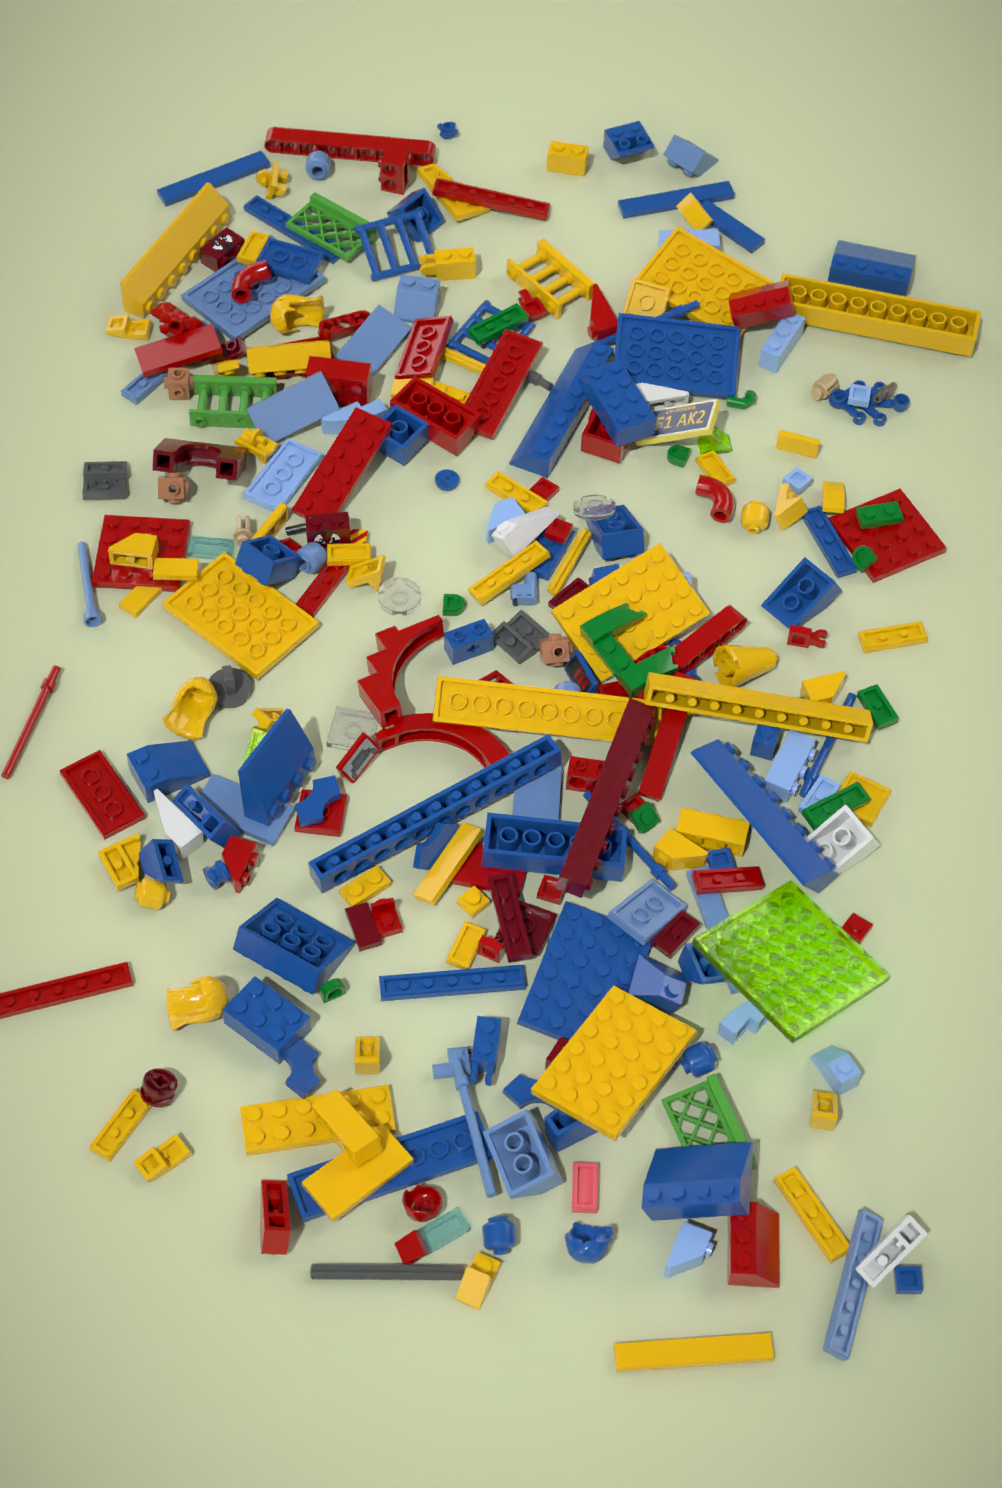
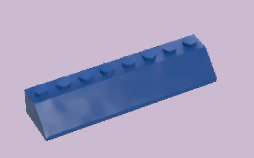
M592 342L574 350L511 458L509 465L546 478L549 477L590 405L581 389L582 371L613 362V347Z
M717 739L694 749L691 755L804 887L819 894L839 875L834 869L836 864L828 856L824 857L820 853L822 850L820 845L812 839L810 841L807 838V830L799 822L795 824L791 819L793 814L785 806L781 807L777 803L779 800L777 795L773 791H767L764 788V780L758 774H752L749 770L751 765L743 757L739 759L735 754L737 749L729 741L725 743Z

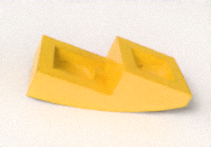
M691 192L676 206L693 229H706L714 221Z
M129 315L109 316L105 331L107 334L119 338L149 340L153 325L150 319L131 321Z
M823 481L822 511L844 513V483Z
M175 1133L157 1149L154 1147L150 1148L133 1163L149 1183L171 1171L193 1154Z

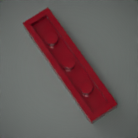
M511 873L488 877V884L508 963L532 959V952Z

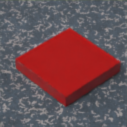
M302 789L299 802L305 800L312 790ZM340 793L341 798L328 805L324 811V822L301 827L297 815L294 831L341 837L348 795Z

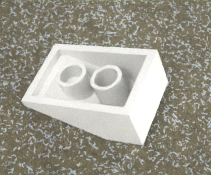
M846 804L807 836L810 841L813 839L822 848L820 853L824 857L828 856L836 864L834 869L838 874L864 860L881 845Z

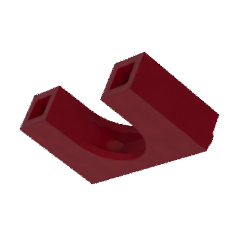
M164 438L153 450L152 471L174 473L180 466L205 465L216 468V478L237 481L247 468L248 448Z

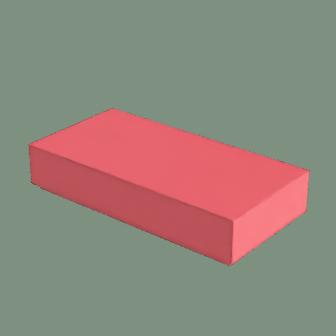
M573 1162L571 1212L597 1214L598 1163Z

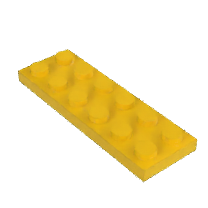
M389 1085L340 1092L343 1096L347 1095L354 1105L353 1108L357 1112L360 1110L365 1115L371 1128L383 1124L391 1134H396ZM327 1094L308 1096L304 1099L294 1098L240 1106L246 1156L336 1143L315 1120L312 1104Z

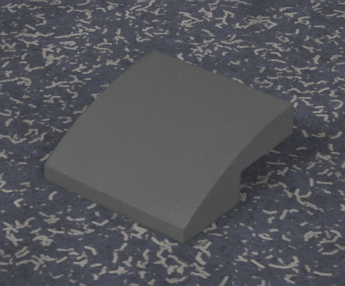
M127 461L84 462L83 500L126 499Z
M520 610L507 623L503 621L493 631L494 642L518 664L539 652L538 639L548 638L549 635L523 610Z

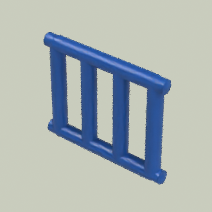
M422 209L354 227L355 233L359 234L372 272L370 275L371 281L382 280L421 268L419 261L416 260L406 231L405 221L415 219L426 254H434L422 218L424 216ZM396 224L409 264L398 266L385 229L386 226ZM378 230L391 269L379 271L366 233L367 231Z
M485 300L449 340L446 347L455 349L477 361L487 364L489 357L459 343V341L464 336L473 340L467 334V330L474 324L485 320L481 318L485 311L494 315L502 310L492 306L489 300ZM530 321L518 326L522 329L519 334L528 336L535 327V324ZM493 341L483 344V346L493 351L497 345Z

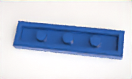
M708 199L701 203L704 210L714 220L710 225L751 254L765 244V238Z
M821 505L809 508L807 513L801 518L837 579L857 573V567L827 515L822 511Z

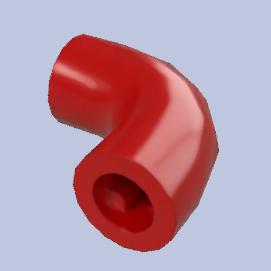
M267 259L248 265L238 272L231 286L233 301L240 304L248 302L252 296L251 289L253 286L262 281L272 279Z
M700 475L695 495L712 500L713 507L710 516L719 523H727L730 521L734 511V497L731 490L720 480Z

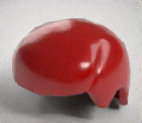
M417 1184L411 1191L406 1189L402 1197L405 1212L414 1221L427 1222L441 1212L443 1204L441 1195L438 1190L431 1186Z

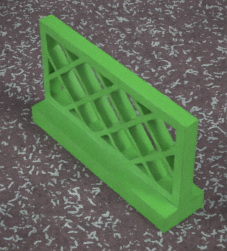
M314 192L310 196V202L285 223V226L348 262L363 249L361 241H353L352 237H359V234L355 233L354 227L369 223V221ZM311 211L317 215H306V213ZM317 220L319 221V224L316 225H308L307 222ZM321 220H328L331 223L322 224ZM305 221V225L303 226L295 225L296 222ZM342 228L348 232L337 233V229ZM334 229L335 233L323 234V230ZM377 229L366 232L371 245L377 241ZM320 230L321 234L313 235L309 231ZM350 237L349 242H339L338 239ZM325 239H336V243H327ZM340 248H352L348 253L340 250Z
M715 1073L707 1076L704 1082L661 1099L682 1147L692 1146L693 1142L701 1145H715L712 1141L716 1132L727 1136L726 1144L747 1142ZM705 1089L708 1096L705 1104L692 1100L695 1093ZM675 1101L686 1103L682 1114L671 1111L669 1104ZM690 1105L702 1109L698 1120L685 1116ZM706 1111L717 1115L718 1118L714 1126L702 1122ZM683 1120L695 1124L692 1135L681 1132L680 1127ZM700 1126L712 1130L708 1142L695 1137ZM754 1155L752 1157V1170L757 1168Z

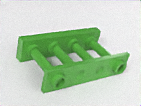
M194 375V394L199 395L197 409H189L190 425L198 427L256 429L246 410L249 397H261V400L277 393V378ZM207 395L220 396L218 410H206ZM228 396L240 397L239 411H227Z

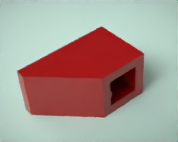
M231 835L222 852V862L230 874V881L235 892L241 893L243 886H247L250 881L252 868L258 865L260 854L258 853L257 843Z

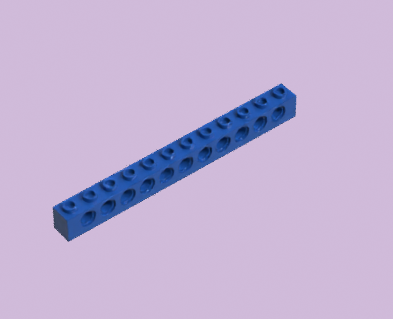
M549 734L309 861L311 878L321 893L333 888L431 835L435 823H454L560 766V748Z

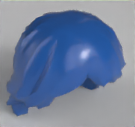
M579 1222L573 1223V1227L565 1234L569 1255L581 1263L594 1264L599 1262L607 1253L609 1243L612 1242V1235L614 1234L612 1227L598 1228L597 1226L583 1225Z

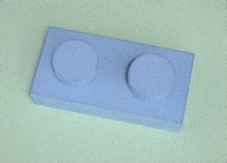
M821 774L799 805L798 812L801 813L804 808L838 792L841 784Z

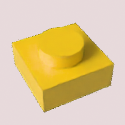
M473 886L457 898V905L473 919L490 906V900L478 888Z

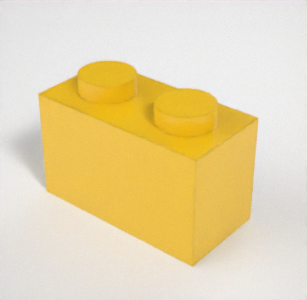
M551 140L547 153V171L584 177L588 165L589 146Z

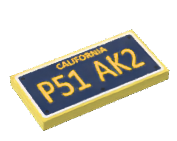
M718 399L654 409L652 411L656 416L655 435L636 440L635 443L637 446L711 435L721 403Z

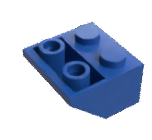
M640 121L604 130L603 148L610 159L655 148Z

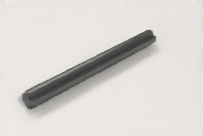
M312 1264L310 1268L311 1279L462 1280L465 1272L464 1265Z

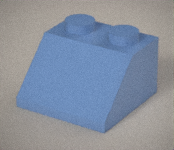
M675 134L663 154L668 158V163L675 167L680 165L683 167L682 172L691 177L693 174L697 176L703 175L719 160L692 142Z
M401 274L396 292L394 315L403 322L414 323V320L419 318L435 317L440 301V280Z

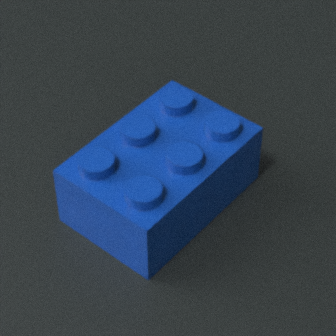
M256 976L222 1009L224 1024L279 1065L284 1060V1052L300 1039L303 1040L312 1031L311 1017Z

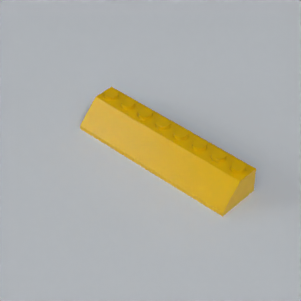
M207 182L120 281L124 311L145 319L149 315V311L154 309L165 298L167 292L176 285L179 278L186 274L191 264L197 261L200 255L199 249L229 223L231 218L229 205L211 183Z

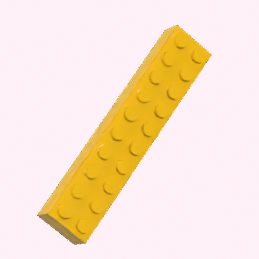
M782 273L781 281H790L795 314L805 317L804 325L972 357L981 311Z

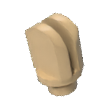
M828 373L818 379L810 392L812 398L815 400L825 399L834 390L839 388L836 375Z
M237 515L236 531L233 533V538L237 545L241 546L242 541L250 540L253 537L250 531V516H245V528H241V516Z

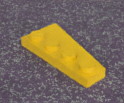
M436 164L426 165L417 169V175L431 192H433L436 178L452 181L451 176ZM435 196L456 222L490 211V208Z

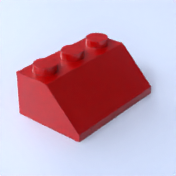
M789 280L729 295L728 301L734 326L740 327V329L795 316Z
M750 1202L749 1215L728 1216L727 1285L779 1288V1214L757 1202Z

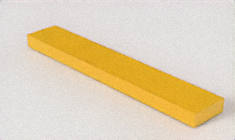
M771 1333L614 1343L616 1372L769 1362L774 1360Z

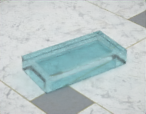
M191 535L187 552L188 557L216 559L223 552L232 557L234 539Z
M456 1207L416 1231H419L428 1251V1256L471 1231V1226L460 1209Z

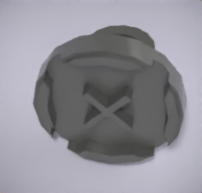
M231 665L222 666L221 670L216 671L209 678L217 692L216 704H219L222 708H236L243 705L252 694V683L248 674L240 669L232 668Z

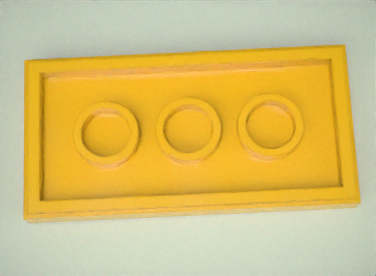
M383 1124L376 1127L382 1136V1140H380L382 1152L358 1168L342 1152L302 1181L303 1188L332 1222H335L414 1163V1159Z

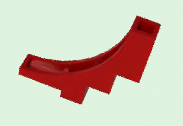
M439 615L398 630L396 626H392L375 633L377 650L379 652L366 657L370 675L357 680L360 698L382 729L403 721L401 704L395 695L397 679L405 664L419 650L429 643L444 637L443 620Z

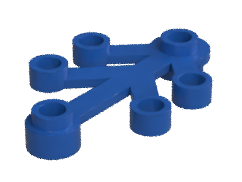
M857 380L853 383L856 385L866 386L865 383L861 380ZM876 382L871 388L868 408L860 407L874 418L873 423L878 427L885 425L887 417L873 406L894 408L896 412L901 413L908 409L910 402L907 395L899 393L893 399H886L880 403H875L872 397L878 394L879 389L877 388L885 386L883 382ZM850 387L845 391L842 389L834 390L829 395V404L834 408H843L853 417L854 424L863 425L866 414L847 404Z

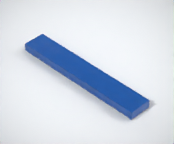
M258 151L157 189V195L165 206H169L195 196L207 182L211 183L214 188H217L263 169L270 168V162L262 151Z
M724 181L618 200V207L623 219L678 209L676 206L690 192L700 203L706 199L712 203L734 199L735 193L730 182Z
M258 195L244 205V211L300 245L324 252V259L334 264L340 259L337 255L286 228L285 223L293 216ZM303 222L295 223L297 226L305 225ZM314 230V231H309V233H311V234H313V235H314V234H321V233H319V232L316 231V230ZM325 239L327 243H336L331 239ZM340 248V250L346 253V248Z
M523 965L379 976L381 1001L526 990Z

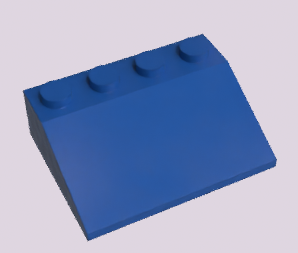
M838 240L830 266L828 282L906 297L916 255Z
M286 708L238 770L244 816L267 826L270 825L273 819L279 816L283 806L290 802L295 790L302 786L305 777L314 770L317 762L314 747L290 709Z
M275 898L239 926L233 950L313 995L330 979L355 946L356 941L279 898Z
M742 1142L656 1149L643 1184L641 1208L651 1221L749 1215L753 1143Z

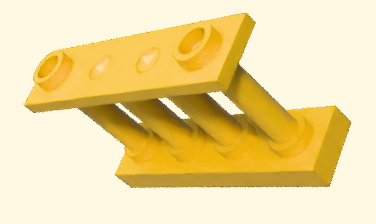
M545 239L537 242L536 254L519 265L512 259H507V276L523 289H527L533 298L538 297L547 309V312L554 315L557 319L561 318L562 305L578 295L583 296L588 301L592 299L593 285L595 283ZM539 261L547 265V267L532 276L524 271ZM553 272L561 277L546 287H542L538 283L539 280ZM565 284H569L574 288L558 299L550 294Z

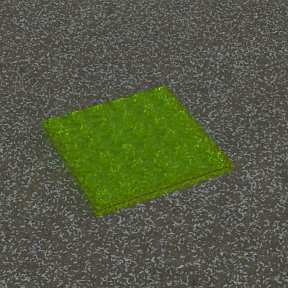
M791 880L697 935L691 943L792 1044L888 982L891 977L876 960Z

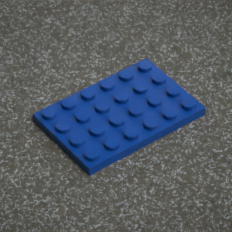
M619 313L614 361L619 359L622 361L635 384L647 383L687 391L689 395L728 399V396L735 397L740 327Z
M565 901L517 1024L557 1040L560 1036L566 1040L571 1039L613 985L628 992L636 958L639 954L647 957L653 939L643 946L609 920L607 916Z

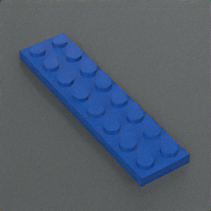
M475 1111L487 1160H491L493 1156L483 1134L485 1128L478 1111ZM463 1115L397 1137L396 1140L414 1159V1163L359 1204L478 1164L466 1116ZM331 1160L287 1174V1180L303 1223L326 1214L303 1188L302 1181Z

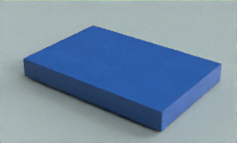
M268 238L256 262L267 259L273 275L310 285L325 258V253Z
M546 527L530 544L537 541L549 552L550 557L530 572L536 573L538 578L549 581L575 537L574 530H572L563 545L544 538Z

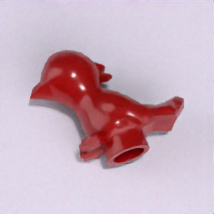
M170 302L160 303L156 308L149 311V314L158 318L159 322L164 323V325H159L160 332L164 335L168 333L179 335L203 327V321L196 316L189 317L182 310H177L175 305Z

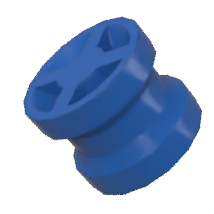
M221 860L216 861L212 867L203 868V874L212 889L218 888L222 882L227 883L231 880L230 874Z

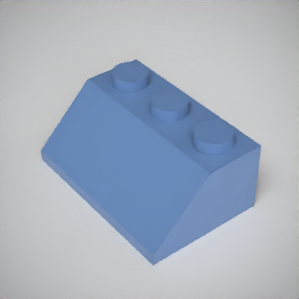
M525 1109L483 1131L509 1198L540 1195L564 1183L538 1120L529 1110Z

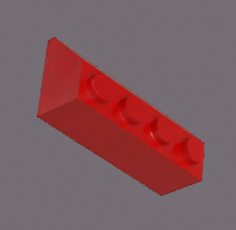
M416 376L390 400V409L396 404L429 423V440L455 456L469 444L482 417V414Z

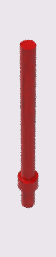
M53 665L48 677L41 684L42 690L1 774L5 779H10L50 693H53L57 685L56 679L61 671V668L57 665Z

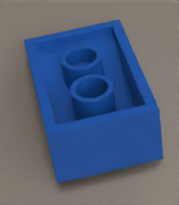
M625 505L583 511L588 529L592 533V540L596 551L602 559L614 560L616 557H634L637 554L644 553V529Z
M804 557L761 606L790 629V625L802 626L823 611L842 590L832 578Z
M192 740L146 745L126 754L129 770L147 803L155 800V789H158L166 796L182 789L186 784L192 785L211 777Z

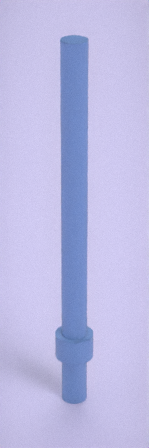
M455 1059L451 1062L455 1074V1088L460 1093L487 1198H492L497 1194L469 1092L470 1082L468 1076L464 1073L461 1059Z

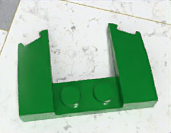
M625 603L580 625V634L630 697L634 698L644 692L649 672L670 675L678 670V665L673 664L671 655H675V648L673 646L651 655L637 664L633 662L614 637L647 617V613L642 610L640 612L628 608L629 604Z

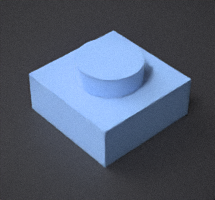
M851 384L847 404L868 408L871 387Z
M796 467L783 478L782 484L789 483L792 490L799 495L812 484L813 478Z

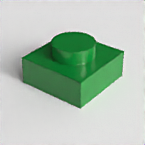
M649 801L644 802L628 813L639 834L646 832L660 822Z

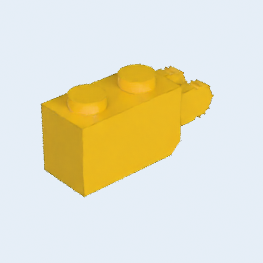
M474 247L434 250V254L422 255L418 259L421 265L420 272L423 275H436V279L440 281L476 278Z

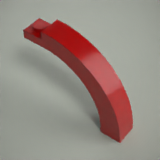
M433 713L402 716L403 721L392 725L391 728H384L374 733V742L380 748L378 753L406 743L434 741L446 743L464 750L479 761L484 768L510 755L500 741L482 727L432 722Z

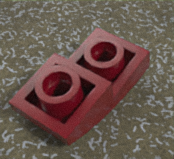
M239 336L223 344L220 342L223 353L203 359L204 364H215L247 356L242 338Z

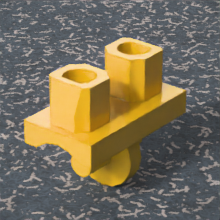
M277 161L273 162L271 171L263 169L256 174V181L262 187L267 185L266 199L269 200L272 199L273 195L283 197L286 192L287 185L285 183L288 171L280 169V162Z
M246 428L243 434L235 439V445L248 448L247 455L254 454L258 456L259 461L264 464L272 458V453L278 448V443L263 436V431L259 428H256L254 431Z

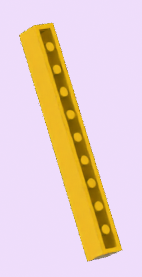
M652 672L648 673L644 689L645 705L868 743L873 726L871 712L866 709Z

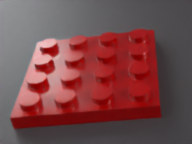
M901 488L828 518L851 555L857 547L862 545L874 551L878 560L864 571L873 583L944 554L947 549ZM898 502L904 517L902 523L861 529L855 514L857 507Z
M104 515L92 577V587L133 590L136 586L158 587L162 588V591L176 592L181 586V580H153V569L110 564L108 549L110 546L134 533L150 534L157 536L159 547L157 558H185L190 520Z

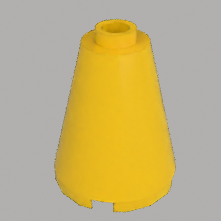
M725 644L716 648L713 666L717 665L718 672L715 675L721 685L737 687L774 669L778 657L776 652L770 647Z

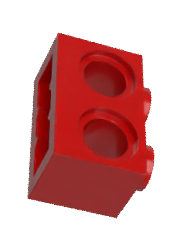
M386 149L383 156H380L378 160V167L380 168L378 182H381V191L404 195L409 183L408 153Z
M570 756L566 790L578 792L590 790L593 792L604 761Z

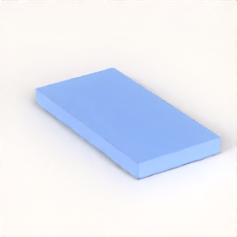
M287 438L243 493V499L272 512L280 503L288 505L321 463L324 454Z

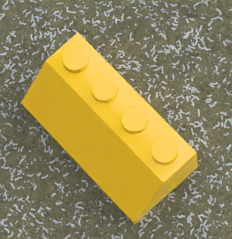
M328 340L246 347L249 374H253V377L266 376V372H274V375H285L287 370H294L295 374L305 373L309 356L331 358L330 342Z

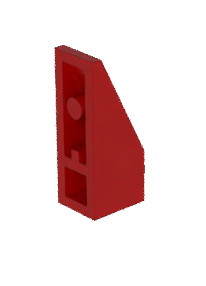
M598 284L593 285L590 324L587 327L589 337L593 338L595 342L617 333L618 323Z
M261 1179V1254L287 1255L291 1231L287 1181Z

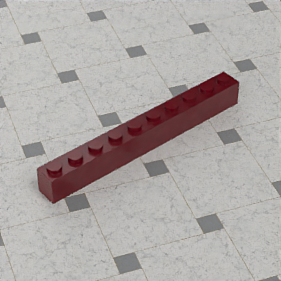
M629 698L555 888L582 898L585 890L590 891L595 879L591 877L592 871L597 873L602 859H599L598 855L599 853L604 854L609 842L605 840L606 834L611 836L616 823L612 822L613 816L618 818L623 806L619 804L620 799L625 800L629 790L626 782H632L636 769L632 767L633 764L638 765L643 753L639 751L640 746L645 748L649 738L646 730H651L656 717L652 716L655 707Z

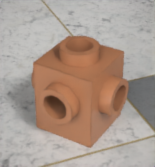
M168 368V376H164V389H168L169 400H190L191 389H194L193 376H190L189 368Z
M167 472V476L158 477V499H168V503H180L181 499H185L186 494H189V481H185V475L180 476V472ZM171 485H175L177 490L172 489Z
M561 633L549 634L548 638L538 639L540 661L543 664L563 666L564 662L570 661L569 655H573L571 641L568 642V639L562 636Z

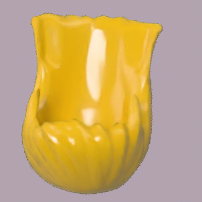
M292 294L279 296L273 302L270 310V321L273 328L282 334L297 331L298 329L293 327L299 325L319 327V323L324 319L325 314L324 298L321 295L316 298Z
M200 676L187 680L180 687L173 700L171 710L163 717V724L166 725L170 732L193 741L203 736L205 722L217 703V692L212 683Z
M202 976L192 981L190 984L193 985L188 987L167 989L166 1007L171 1029L177 1031L180 1026L185 1024L205 1023L219 1018L223 1014L222 1009L228 1004V994L223 982L212 976Z

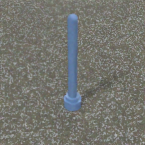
M81 541L78 543V552L87 608L83 614V619L86 626L96 627L102 622L101 613L95 608L87 546L85 542Z

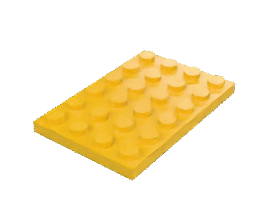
M678 226L636 277V279L671 288L668 306L672 308L697 300L700 308L686 313V316L696 322L734 326L728 301L731 293L775 283ZM747 327L740 329L739 338L747 329Z
M661 543L551 610V614L573 646L583 654L600 684L614 675L580 634V625L625 603L629 604L628 608L634 611H645L647 617L614 637L634 661L647 650L667 643L710 615L706 606Z
M223 552L198 573L197 581L185 583L162 602V607L258 680L319 628V622L270 585H262L256 578L244 573L235 564L236 560Z
M613 985L533 1085L531 1094L616 1141L696 1037L697 1030Z

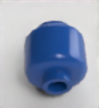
M700 1041L686 1048L682 1054L684 1059L680 1063L686 1074L691 1072L695 1078H700L715 1070V1062L718 1059L711 1045H706Z
M507 1216L488 1218V1222L482 1226L484 1247L487 1250H493V1255L509 1254V1249L517 1245L515 1223L508 1220Z

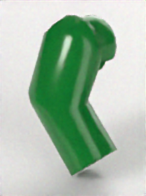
M747 390L742 398L728 396L726 406L745 409L756 402L755 391Z

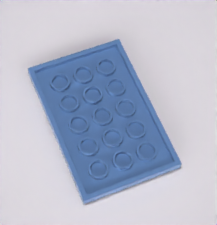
M236 258L181 294L183 302L214 327L218 328L230 340L236 339L239 336L243 339L270 320L271 306L279 296L284 294L306 296L325 283V276L317 271L309 285L272 274V279L262 281L253 286L251 289V299L246 303L240 304L233 301L231 286L238 272L248 265L238 263Z

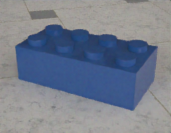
M620 359L582 371L581 389L616 447L655 435L656 416Z

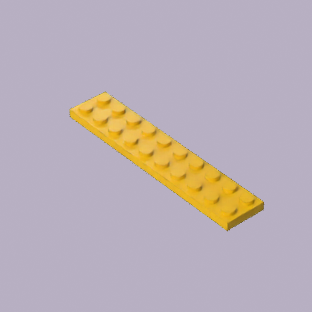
M437 676L432 722L612 742L629 698ZM632 698L645 703V699ZM653 706L655 709L652 716L656 717L652 729L646 730L649 738L645 746H653L661 720L662 707Z

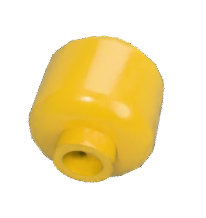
M749 501L742 508L741 526L751 534H758L760 531L765 530L769 522V508L761 501Z
M148 877L143 878L141 882H137L134 900L137 901L141 908L160 910L163 903L168 904L170 890L166 889V883H161Z

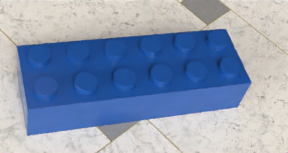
M487 812L482 867L560 875L580 822ZM615 826L611 836L606 834L605 840L609 842L604 854L599 853L598 858L602 860L597 873L593 871L591 873V877L595 879L622 882L625 868L627 827Z

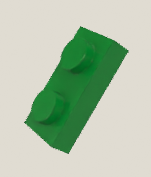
M897 501L857 507L855 511L861 529L902 523L904 518Z
M878 684L857 691L856 697L864 709L870 710L877 730L898 723L899 717Z

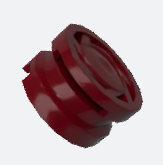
M155 1068L149 1070L143 1077L140 1097L146 1104L153 1107L162 1108L170 1105L174 1100L175 1091L178 1086L177 1078L173 1073L165 1069Z

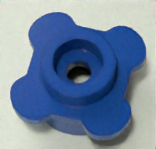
M450 121L437 125V129L440 130V136L443 139L450 140L458 134L455 122Z

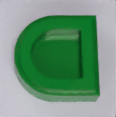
M681 445L671 446L667 451L668 462L684 468L691 448Z
M864 545L857 547L852 554V561L860 572L865 571L878 560L874 551Z
M444 594L443 616H458L462 614L465 610L464 598L457 594Z
M340 978L331 979L320 988V997L323 1003L346 994L345 986Z

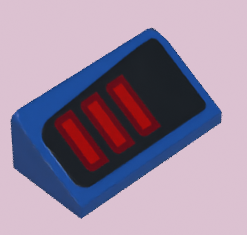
M578 650L570 658V661L567 662L564 670L570 681L578 684L582 692L597 694L598 681L583 654Z

